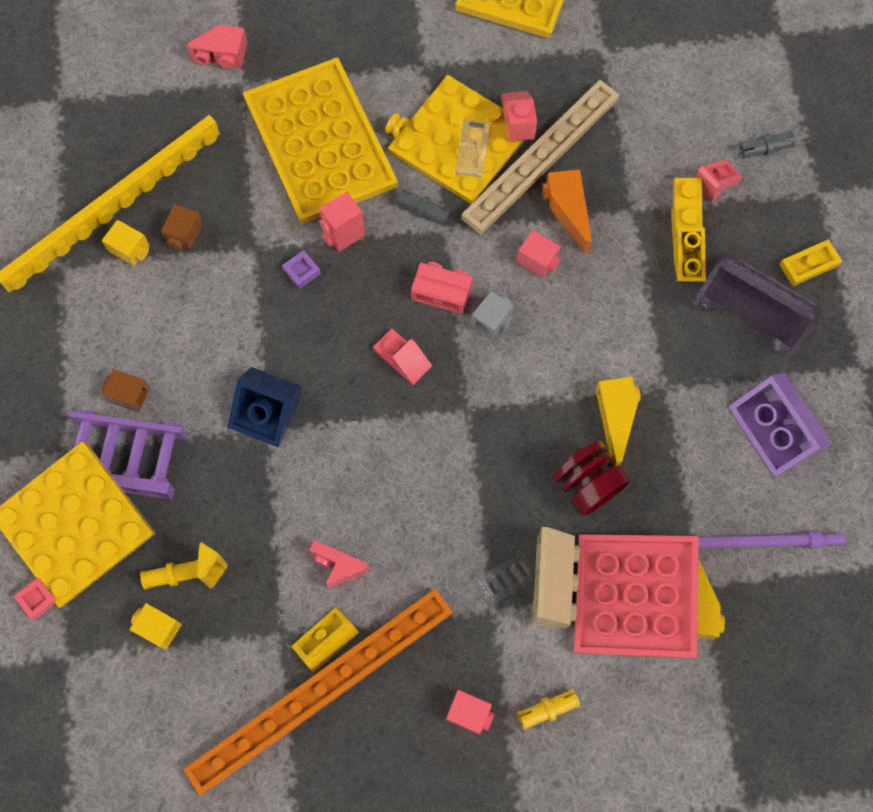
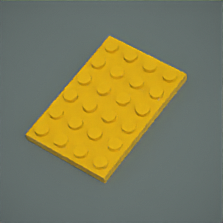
M339 58L243 92L246 104L301 225L320 218V208L346 192L349 193L355 203H359L398 187V180Z

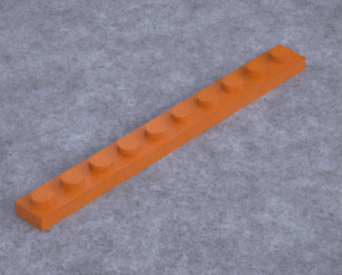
M436 588L183 769L199 796L206 794L450 617L453 612Z

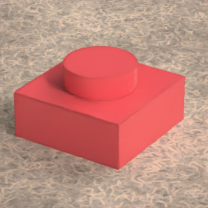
M36 578L14 596L28 617L34 621L56 604L55 601H57L39 578Z

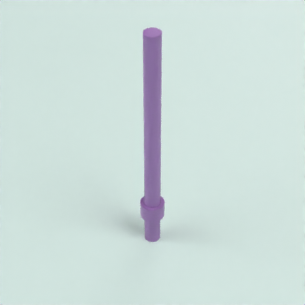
M808 531L807 534L699 537V548L769 546L822 548L823 545H845L846 543L844 533L822 534L821 531Z

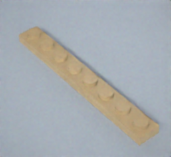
M599 80L462 213L461 219L482 235L618 101L619 94Z

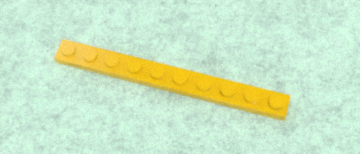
M210 115L205 117L0 270V283L9 293L12 290L22 288L28 278L35 273L43 272L56 257L67 254L73 244L79 240L87 239L93 229L100 224L108 223L117 211L132 205L135 198L141 193L152 190L156 182L162 177L172 175L178 165L193 159L197 151L202 147L213 144L217 136L220 135L216 121Z

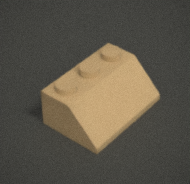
M542 527L537 538L532 626L568 629L571 621H576L577 604L572 603V592H577L578 574H573V565L579 561V545H574L575 536L549 527Z

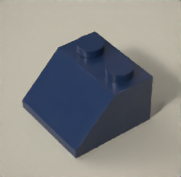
M250 367L237 380L227 428L279 447L297 409L302 386Z

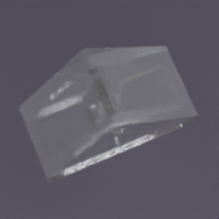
M463 120L456 173L482 177L489 144V123Z

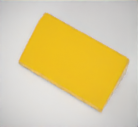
M201 542L199 545L197 577L211 589L220 579L228 564L219 553Z
M335 607L291 647L311 671L315 673L359 632L346 616Z

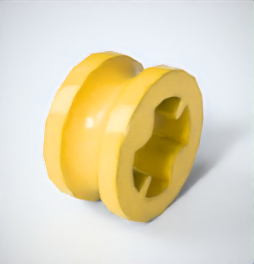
M394 113L386 125L385 133L388 135L393 134V137L397 138L409 123V119L406 117L401 118L399 113Z

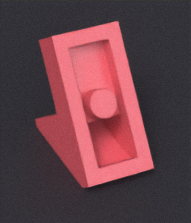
M724 159L701 166L696 178H702V193L712 203L724 189L737 185L743 176Z
M393 329L373 346V350L412 385L432 367L413 339L407 342Z
M316 540L313 541L309 550L311 555L315 557L313 561L318 565L328 569L331 565H334L326 583L328 589L363 576L369 570L368 563Z

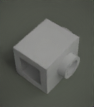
M490 291L472 314L471 325L493 340L501 329L506 331L514 320V317H512L513 305L511 301L502 294L497 295Z

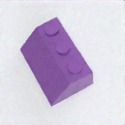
M785 373L770 376L728 406L774 477L808 460L833 444Z

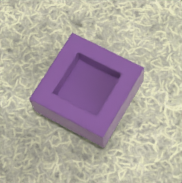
M304 250L282 265L284 272L299 289L321 274L318 266Z

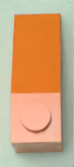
M580 170L548 173L547 182L542 185L543 198L549 200L550 209L583 253L589 252L592 238Z

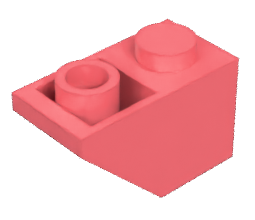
M218 25L190 41L187 48L191 60L197 64H217L226 69L233 67L241 68L247 46V38L244 28Z

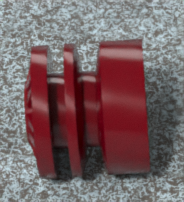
M597 441L575 452L553 475L556 483L568 480L562 486L563 492L567 493L576 488L579 490L571 502L582 517L593 513L613 499L632 481L620 465L608 470L605 468L613 456L609 452L599 456L606 448L602 441Z

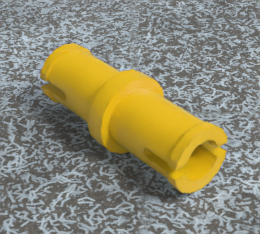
M198 559L176 565L174 562L167 563L166 567L141 571L140 578L144 590L167 584L171 587L177 586L178 582L198 578Z
M569 689V691L550 699L544 697L540 699V703L517 711V717L523 730H527L529 727L546 720L552 722L556 720V716L574 708H579L580 702L575 691Z

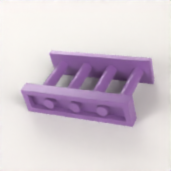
M81 409L80 412H69V417L72 421L80 425L74 447L82 441L88 442L91 426L107 429L100 461L125 493L173 499L175 489L166 479L174 439L186 440L187 434L179 424L165 421L162 425L101 416L97 412L88 409ZM119 431L133 432L135 436L126 472H123L122 475L112 474L110 466ZM146 436L163 437L154 476H151L150 479L140 478L138 470Z

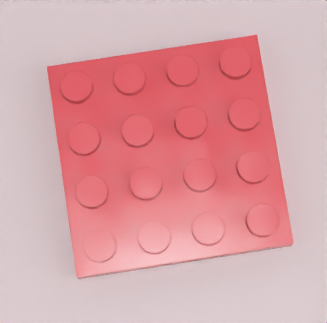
M579 535L574 653L698 659L699 537Z

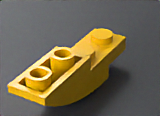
M675 178L673 180L671 219L677 282H705L706 262L705 228H702V178Z

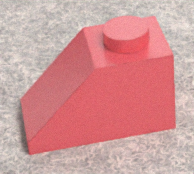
M527 91L501 94L508 141L535 139L537 118L531 95Z

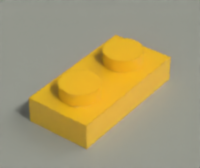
M828 239L783 259L779 265L791 285L796 286L838 267L843 261Z

